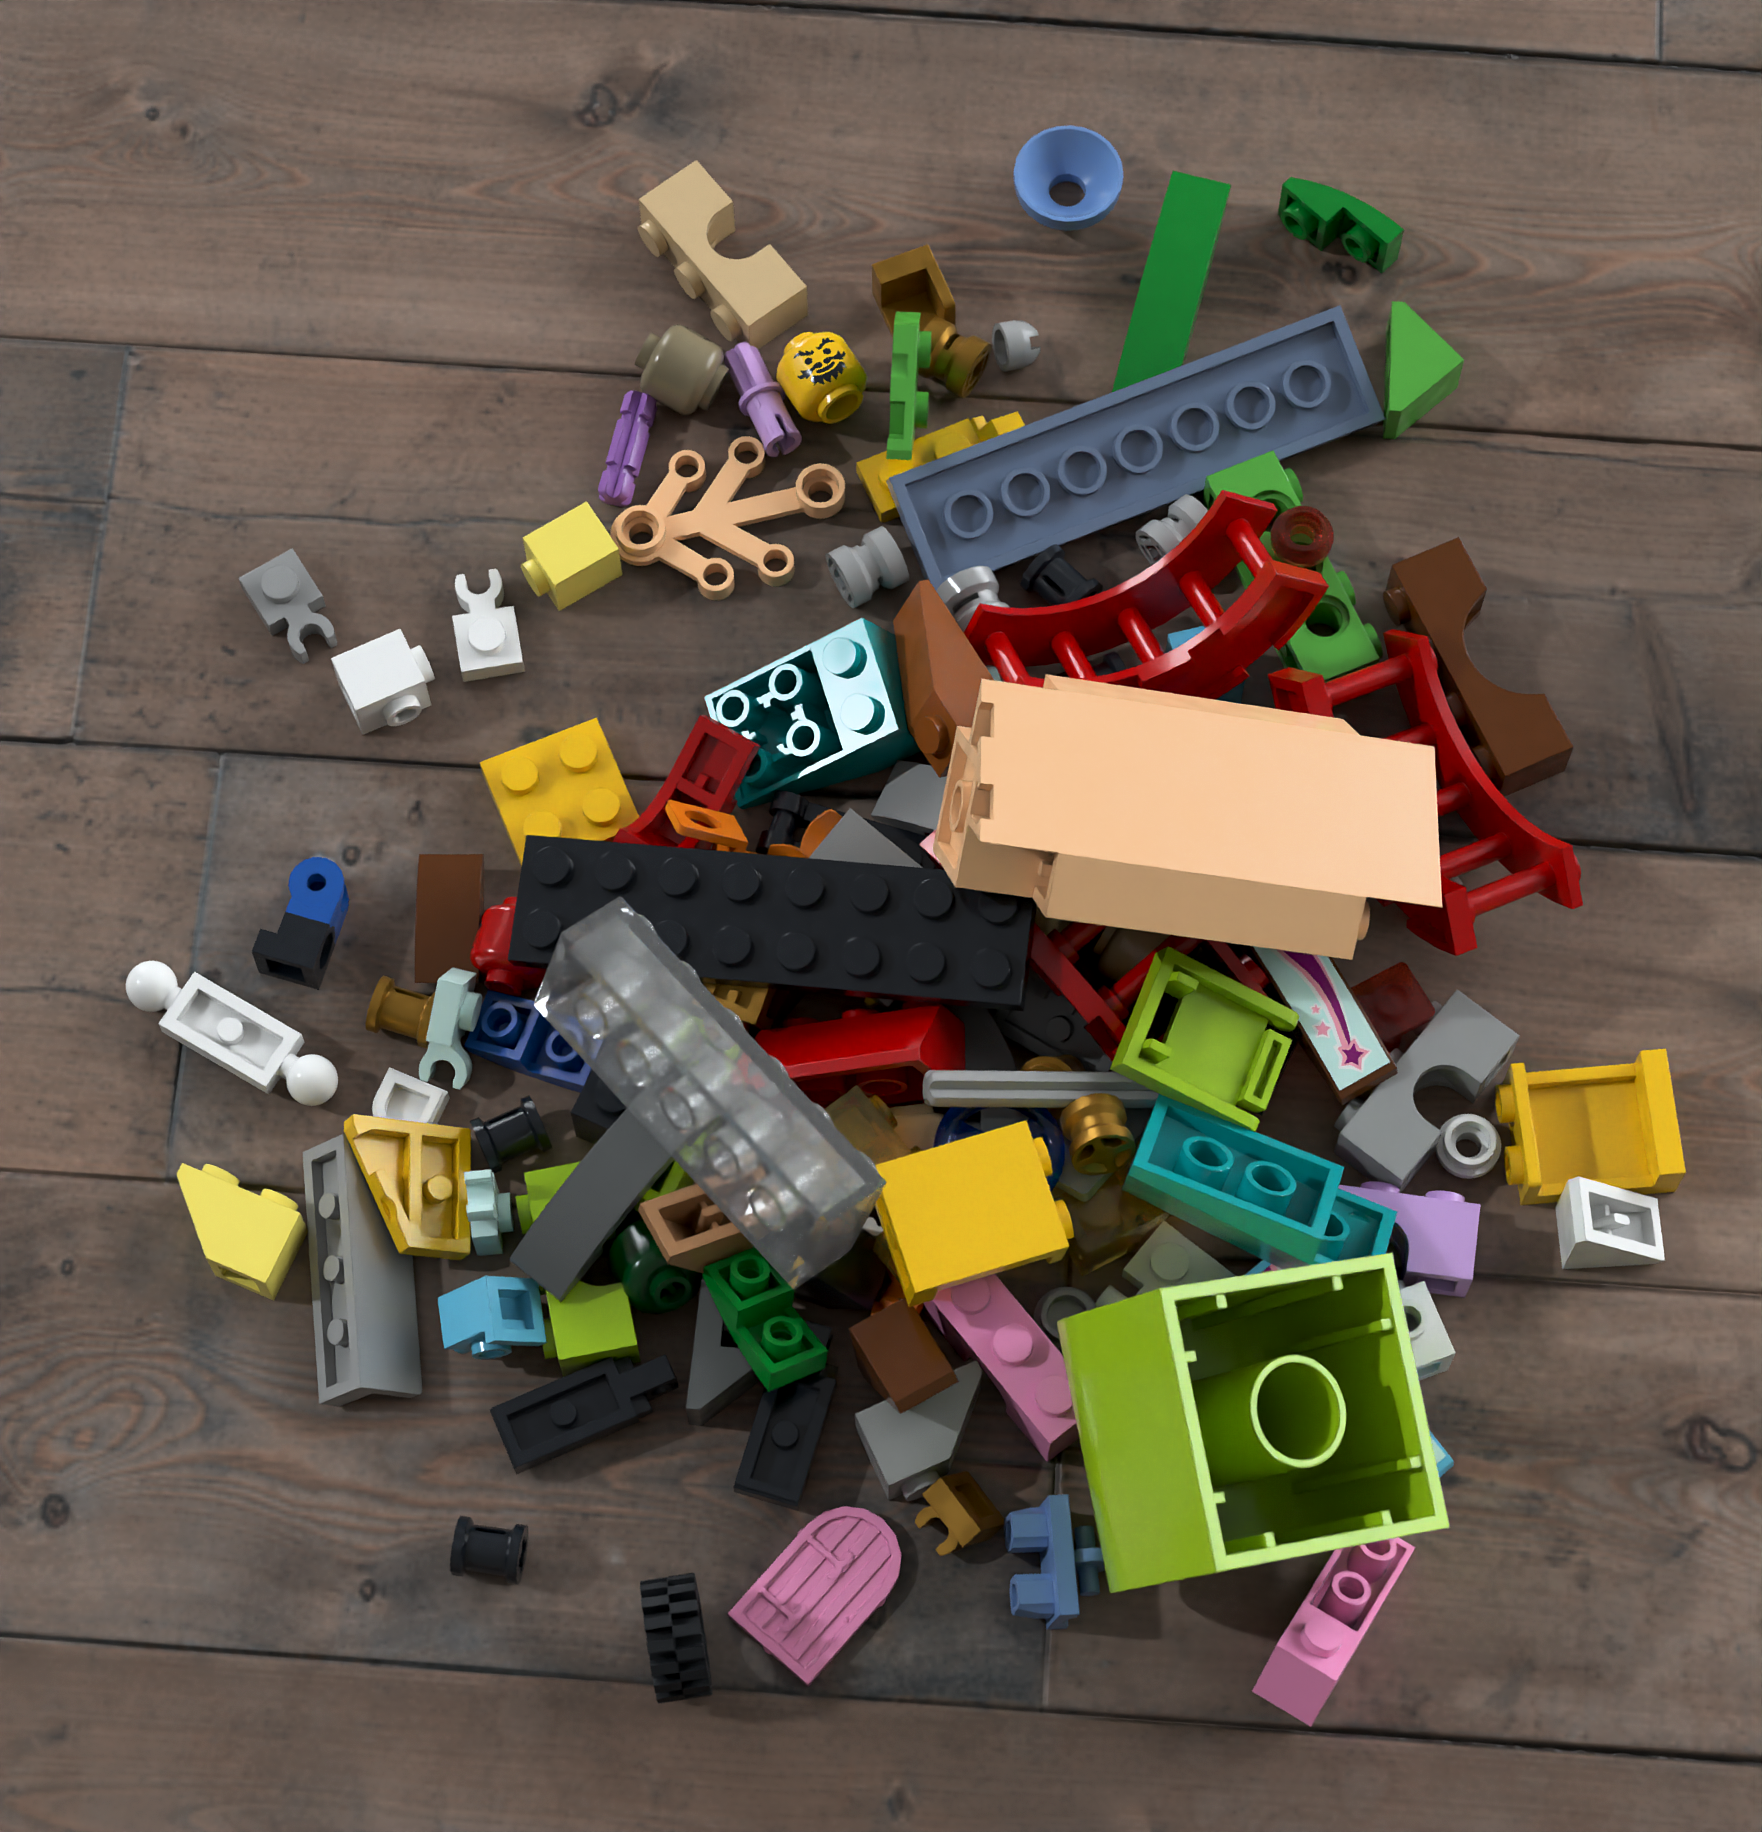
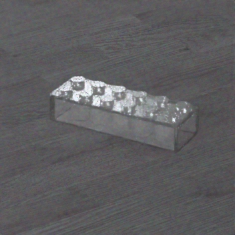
M621 896L563 931L533 1004L537 1010L793 1290L849 1252L887 1183L878 1173L873 1161L866 1154L855 1149L833 1125L832 1119L826 1110L820 1105L813 1103L789 1078L783 1064L762 1049L744 1029L739 1017L732 1010L722 1006L701 983L696 971L688 963L681 961L657 936L650 921L644 916L637 914Z

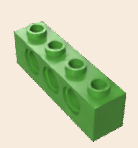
M1274 450L1206 476L1202 504L1208 511L1221 490L1273 503L1278 511L1271 521L1278 523L1283 529L1277 532L1264 531L1259 538L1272 559L1320 572L1329 585V588L1311 615L1292 638L1279 651L1275 648L1284 668L1291 667L1321 674L1325 683L1379 663L1380 658L1383 656L1379 637L1370 623L1362 625L1353 607L1356 605V597L1352 584L1345 572H1335L1327 556L1329 553V543L1322 525L1317 519L1309 521L1301 505L1303 493L1294 471L1291 468L1283 470ZM1242 560L1234 569L1246 590L1255 578ZM1323 623L1333 628L1336 633L1332 636L1321 637L1313 634L1307 627L1311 624Z

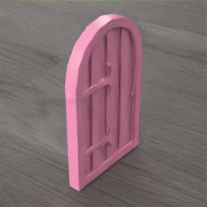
M843 1506L824 1511L798 1532L797 1537L728 1612V1617L758 1642L766 1653L774 1656L809 1687L879 1607L883 1606L886 1598L891 1593L899 1579L901 1552L897 1537L884 1519L867 1509Z

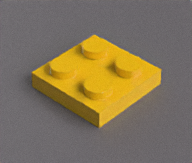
M597 718L480 762L482 774L521 867L526 835L612 842L619 828L629 826L639 817Z

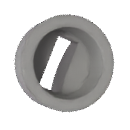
M1013 320L996 323L993 326V351L996 362L1002 371L1022 369L1029 366L1039 355L1041 347H1031L1029 337L1039 335L1038 331L1031 324L1025 321Z

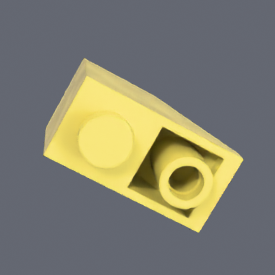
M182 1163L176 1175L205 1257L215 1276L274 1301L308 1233L301 1214L297 1212V1203L273 1190L263 1189L259 1196L238 1187L240 1181L237 1177L214 1165L205 1164L200 1171Z

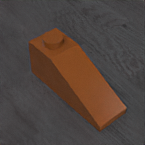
M929 579L917 583L894 618L893 624L907 728L938 777L941 778L948 774L957 726L972 728L981 679H994Z

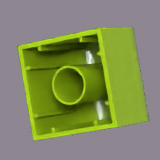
M1392 1253L1160 1288L1057 1321V1329L1110 1593L1450 1527Z

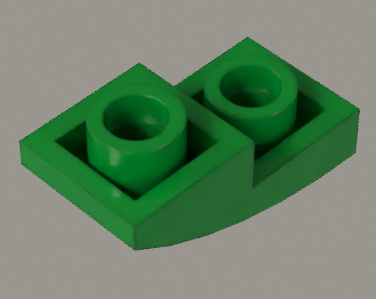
M1290 177L1282 184L1277 215L1281 217V221L1286 229L1300 240L1307 239L1322 251L1335 238L1339 237L1344 248L1353 258L1360 262L1367 261L1381 274L1398 259L1404 229L1385 214L1347 193L1313 181Z
M761 1245L703 1268V1278L725 1325L743 1356L768 1392L825 1369L828 1350L794 1309V1286Z

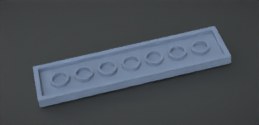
M1339 305L889 477L886 483L924 579H929L935 590H937L945 580L965 569L976 566H988L995 572L1037 556L1052 545L1063 546L1174 503L1185 494L1192 496L1204 491L1206 476L1274 450L1280 462L1376 425L1385 420V417L1342 308Z

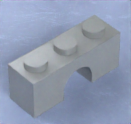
M1459 990L1454 992L1444 1006L1437 1001H1433L1427 1007L1412 1029V1032L1418 1035V1038L1405 1054L1397 1048L1389 1054L1397 1067L1398 1074L1380 1083L1366 1101L1359 1096L1354 1098L1334 1124V1127L1341 1131L1334 1153L1370 1181L1393 1184L1400 1189L1399 1193H1402L1435 1152L1442 1133L1420 1115L1414 1104L1413 1096L1425 1087L1439 1085L1457 1091L1471 1103H1474L1511 1058L1520 1036Z

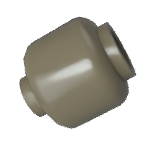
M680 324L673 325L667 329L662 338L651 333L634 365L644 370L640 379L642 393L649 394L660 404L684 416L692 414L698 407L705 411L710 408L730 369L722 364L724 352L718 344Z

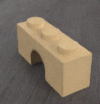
M697 160L639 198L641 225L638 226V232L644 244L655 256L659 257L664 254L675 267V276L683 290L693 299L700 296L712 310L710 313L714 324L728 341L737 339L740 343L747 342L750 346L760 349L808 316L807 286L770 244L756 254L744 259L725 258L713 250L720 241L735 232L733 201Z

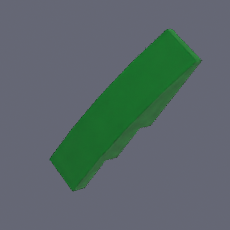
M1172 171L1138 290L1112 392L1183 365L1184 359L1187 357L1200 303L1202 304L1231 184Z

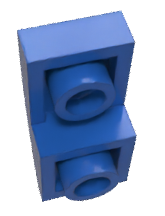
M488 990L481 1005L476 1027L473 1032L470 1031L464 1047L468 1052L508 1069L581 1093L611 1031L605 1027L554 1015L543 1003Z

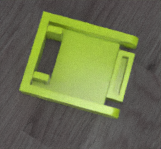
M1168 946L1157 952L1154 956L1110 1069L1158 1094L1256 1132L1260 1122L1259 1119L1236 1107V1105L1256 1113L1266 1110L1292 1042L1291 1039L1271 1029L1265 1031L1268 1024L1282 1031H1293L1298 1023L1299 1015L1284 1005ZM1165 992L1177 998V1004L1162 1042L1153 1038L1146 1039L1163 993Z

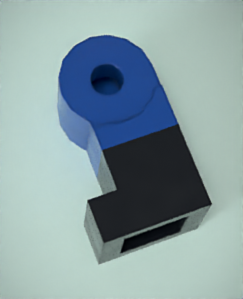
M312 857L296 865L290 874L288 886L291 899L278 932L274 933L260 929L252 949V954L259 973L319 990L348 912L350 899L342 870L337 864L327 858Z

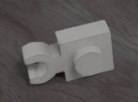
M293 548L239 577L244 593L270 634L273 636L288 628V643L292 655L298 662L305 664L309 661L307 651L302 642L310 634L323 636L330 648L337 646V638L332 623L325 616L315 613L326 606L323 595Z

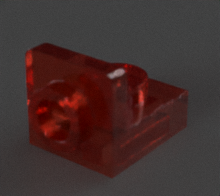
M1399 962L1351 987L1389 1054L1395 1048L1398 1049L1404 1034L1431 1021L1434 1017L1435 1009L1408 965L1404 962Z

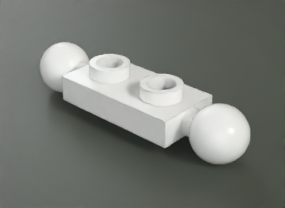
M145 961L135 966L129 973L126 981L128 998L137 1008L143 1011L156 1012L166 1009L167 1012L158 1023L161 1031L267 1094L271 1093L282 1077L286 1080L290 1095L303 1105L317 1106L327 1102L334 1095L338 1086V1074L334 1065L320 1055L309 1054L300 1058L297 1057L296 1054L305 1042L302 1034L196 972L192 974L183 989L178 987L174 972L162 962Z

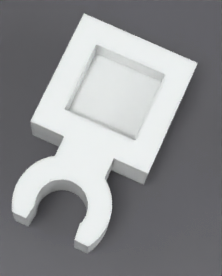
M497 569L489 570L491 585L482 594H473L468 590L464 574L456 576L455 589L458 602L468 612L467 614L452 616L463 682L525 672L514 606L498 608L504 598V589Z

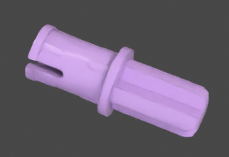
M747 342L736 344L735 348L725 353L724 363L726 367L730 368L729 374L741 396L738 402L739 409L743 415L751 418L763 443V449L768 456L778 457L779 451L775 445L776 442H778L782 454L786 455L800 445L802 436L795 427L783 402L785 392L778 382L772 380L755 346H750Z

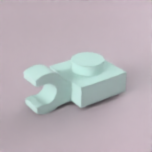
M452 967L438 978L426 1037L429 1045L419 1065L420 1080L428 1082L434 1077L437 1061L446 1060L455 1069L453 1088L460 1090L469 1081L472 1074V1061L461 1045V1038L465 1035L466 1030L474 1031L480 1015L482 994L474 992L477 973Z

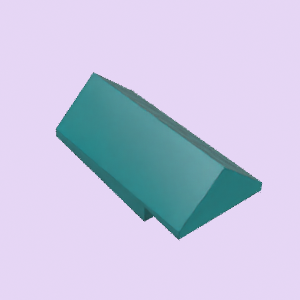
M1161 1094L1157 1097L1121 1189L1281 1269L1386 1254L1397 1215L1395 1210L1339 1189L1344 1170L1343 1166Z

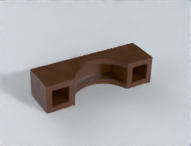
M1457 537L1393 564L1386 590L1383 592V601L1389 617L1396 626L1403 624L1407 632L1428 636L1430 646L1437 659V674L1454 719L1481 768L1498 791L1505 797L1564 772L1572 753L1573 745L1545 694H1522L1505 690L1486 679L1470 660L1465 646L1464 632L1479 616L1487 588L1460 538Z

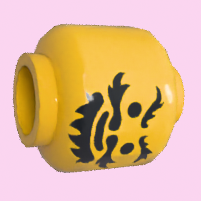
M805 332L794 337L786 345L784 355L777 367L776 378L802 418L813 422L823 421L824 423L832 424L844 420L859 408L863 401L862 393L865 390L867 375L840 335L832 332H819L815 334Z

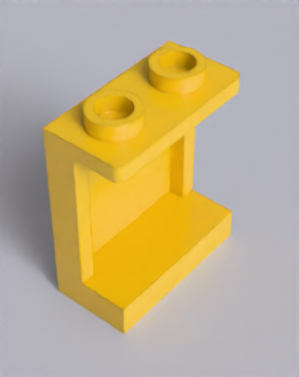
M1666 1049L1640 1051L1635 1063L1526 1072L1524 1063H1512L1508 1068L1503 1084H1498L1495 1087L1497 1118L1499 1123H1509L1512 1146H1505L1506 1180L1508 1185H1518L1521 1205L1558 1202L1567 1181L1575 1177H1583L1645 1195L1675 1192L1686 1173Z
M1026 1120L873 1165L867 1183L908 1307L934 1300L938 1291L1042 1259H1046L1048 1264L1062 1260L1069 1248L1067 1240L1074 1237L1072 1220L1065 1202L1062 1199L1053 1200L1046 1179L1047 1176L1052 1175V1164L1047 1147L1041 1137L1032 1138Z

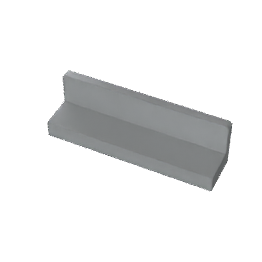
M341 1134L302 1152L319 1404L343 1406L373 1393L412 1398L422 1393L413 1256L399 1254L345 1134Z

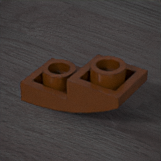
M419 854L415 918V983H437L438 978L452 967L477 973L475 983L481 982V974L479 969L472 965L470 952L479 929L481 916L484 913V854Z

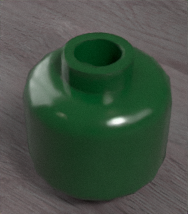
M643 1219L629 1224L615 1238L609 1250V1268L617 1283L622 1282L624 1292L629 1299V1304L642 1313L658 1315L672 1312L684 1306L698 1292L701 1280L704 1279L702 1273L668 1264Z

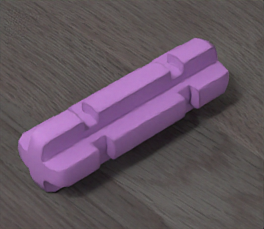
M632 390L624 395L620 409L622 416L621 419L617 420L605 462L608 466L602 473L598 487L599 498L605 504L626 507L631 503L636 486L633 483L639 475L650 436L648 430L653 425L657 411L656 400L649 394Z

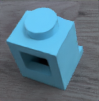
M484 1276L437 1298L444 1349H453L462 1354L472 1351L474 1359H493L510 1354L512 1352L511 1345L540 1346L547 1343L539 1284L531 1278Z

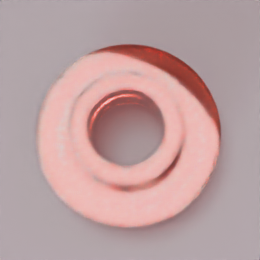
M1296 506L1286 510L1275 520L1270 536L1271 546L1277 557L1286 564L1301 568L1315 566L1322 562L1332 549L1334 540L1333 528L1329 520L1319 510L1310 506ZM1303 533L1308 535L1313 542L1310 545H1298L1292 542L1291 537L1295 534Z

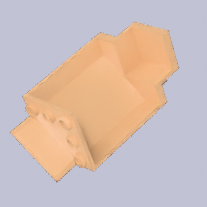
M1045 674L1043 688L981 679L972 728L957 726L933 852L955 887L1033 898L1046 918L1352 960L1357 940L1364 939L1369 927L1370 906L1366 901V897L1442 908L1434 746L1361 736L1344 719L1048 674Z

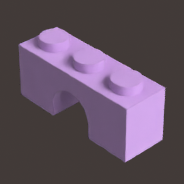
M1364 1182L1360 1187L1339 1185V1189L1397 1211L1389 1242L1395 1246L1402 1262L1401 1280L1404 1281L1406 1287L1425 1281L1429 1293L1465 1298L1473 1280L1481 1204L1465 1202L1464 1196L1450 1191H1430L1426 1193V1196L1399 1193L1400 1189L1397 1186L1385 1182Z

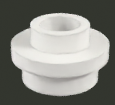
M1460 1114L1450 1118L1440 1128L1442 1133L1435 1151L1440 1164L1449 1173L1460 1178L1472 1179L1481 1177L1493 1169L1501 1153V1140L1496 1128L1488 1120L1474 1114ZM1463 1139L1471 1140L1478 1146L1479 1153L1473 1157H1465L1458 1152L1456 1143Z

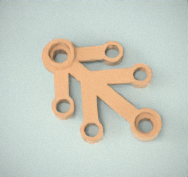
M743 436L735 439L729 446L728 460L695 509L671 516L684 492L698 490L706 480L705 462L702 456L692 450H682L671 457L668 465L669 473L648 504L636 505L624 510L613 522L610 536L619 548L620 559L635 566H646L661 561L698 581L699 591L710 600L725 599L734 590V570L731 564L722 558L706 559L678 541L700 536L758 567V575L767 585L782 586L788 583L794 575V556L791 550L781 544H768L739 527L801 512L817 519L829 518L838 513L844 505V478L831 465L813 464L799 474L796 487L731 502L745 479L758 476L765 467V451L762 443L754 437ZM744 451L753 452L758 456L754 462L748 464L739 462L736 457ZM684 465H692L698 469L697 473L691 477H682L677 474V470ZM817 491H825L832 498L826 502H814L810 499V496ZM639 532H646L653 537L650 542L645 544H635L631 541V538ZM776 558L785 561L787 564L783 570L777 572L770 571L765 567L769 560ZM715 572L722 573L727 577L723 584L716 586L708 584L705 578Z

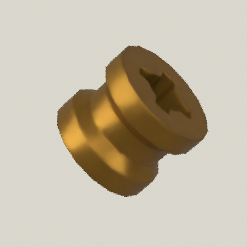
M1108 1093L1089 1094L1072 1101L1062 1111L1060 1116L1064 1136L1071 1141L1069 1147L1070 1158L1073 1168L1079 1173L1089 1176L1113 1173L1125 1167L1134 1158L1136 1153L1132 1132L1124 1127L1127 1116L1123 1102L1117 1096Z

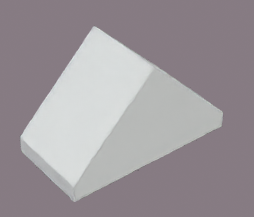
M1575 1177L1567 1181L1555 1206L1562 1269L1649 1265L1665 1261L1657 1198L1583 1177Z

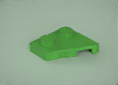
M896 311L890 384L889 438H887L886 459L911 460L916 428L927 429L929 392L917 391L918 368H930L932 331H920L921 313Z

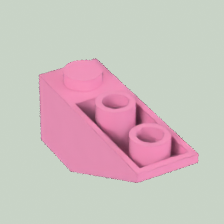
M1398 1537L1334 1550L1277 1643L1252 1692L1311 1727L1411 1557L1415 1547Z

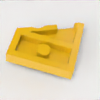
M353 1114L344 1121V1133L399 1254L462 1260L470 1254V1222H468L466 1210L468 1198L464 1172L471 1171V1129Z

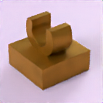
M968 1471L940 1477L922 1494L930 1506L922 1509L914 1522L920 1529L932 1525L940 1518L949 1530L948 1537L945 1542L936 1548V1552L940 1556L957 1552L965 1546L989 1540L1004 1527L1003 1516Z

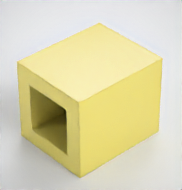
M587 501L523 537L527 561L521 564L523 574L535 594L540 597L547 593L559 611L622 576L619 548Z

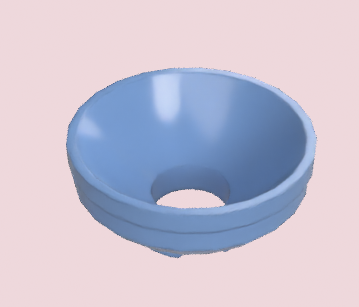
M1056 126L1043 130L1033 136L1021 148L1014 167V187L1020 205L1038 223L1052 229L1064 231L1080 230L1095 225L1113 210L1122 189V162L1111 143L1097 132L1078 126ZM1073 182L1081 187L1085 196L1076 205L1061 206L1053 201L1049 192L1058 183Z

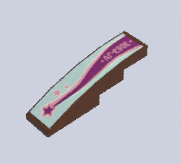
M1239 944L1243 954L1249 956L1269 979L1270 984L1266 987L1272 994L1273 1000L1299 1015L1296 1028L1291 1032L1341 1105L1398 1074L1395 1063L1332 957Z

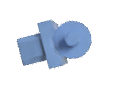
M1069 1494L1048 1495L1039 1507L1010 1512L1004 1519L1007 1552H1039L1041 1574H1018L1010 1579L1011 1613L1013 1616L1035 1619L1045 1618L1046 1630L1066 1629L1068 1627V1619L1080 1615L1076 1574L1079 1577L1081 1596L1100 1594L1098 1572L1105 1571L1101 1548H1096L1093 1526L1074 1528L1076 1549L1074 1550Z

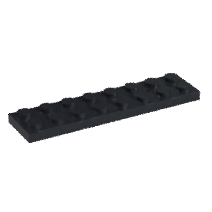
M526 835L508 961L513 966L1024 1011L1037 904L1033 898L957 888L943 869Z

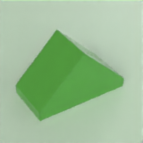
M1392 301L1386 327L1385 420H1383V438L1396 439L1457 389L1464 359L1405 302Z

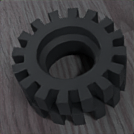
M695 1573L640 1581L646 1643L658 1704L712 1695L709 1656Z

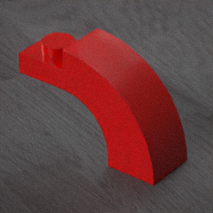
M700 715L667 779L653 801L632 824L619 828L612 842L709 850L713 844L712 842L683 836L676 832L665 811L668 800L678 801L731 815L738 802L733 797L760 745L707 715ZM690 819V820H692L693 822H695V823H697V824H699V825H702V826H705V827H708V828H713V827H711L710 825H708V824H706V823H704V822H701V821H698V820H694V819Z

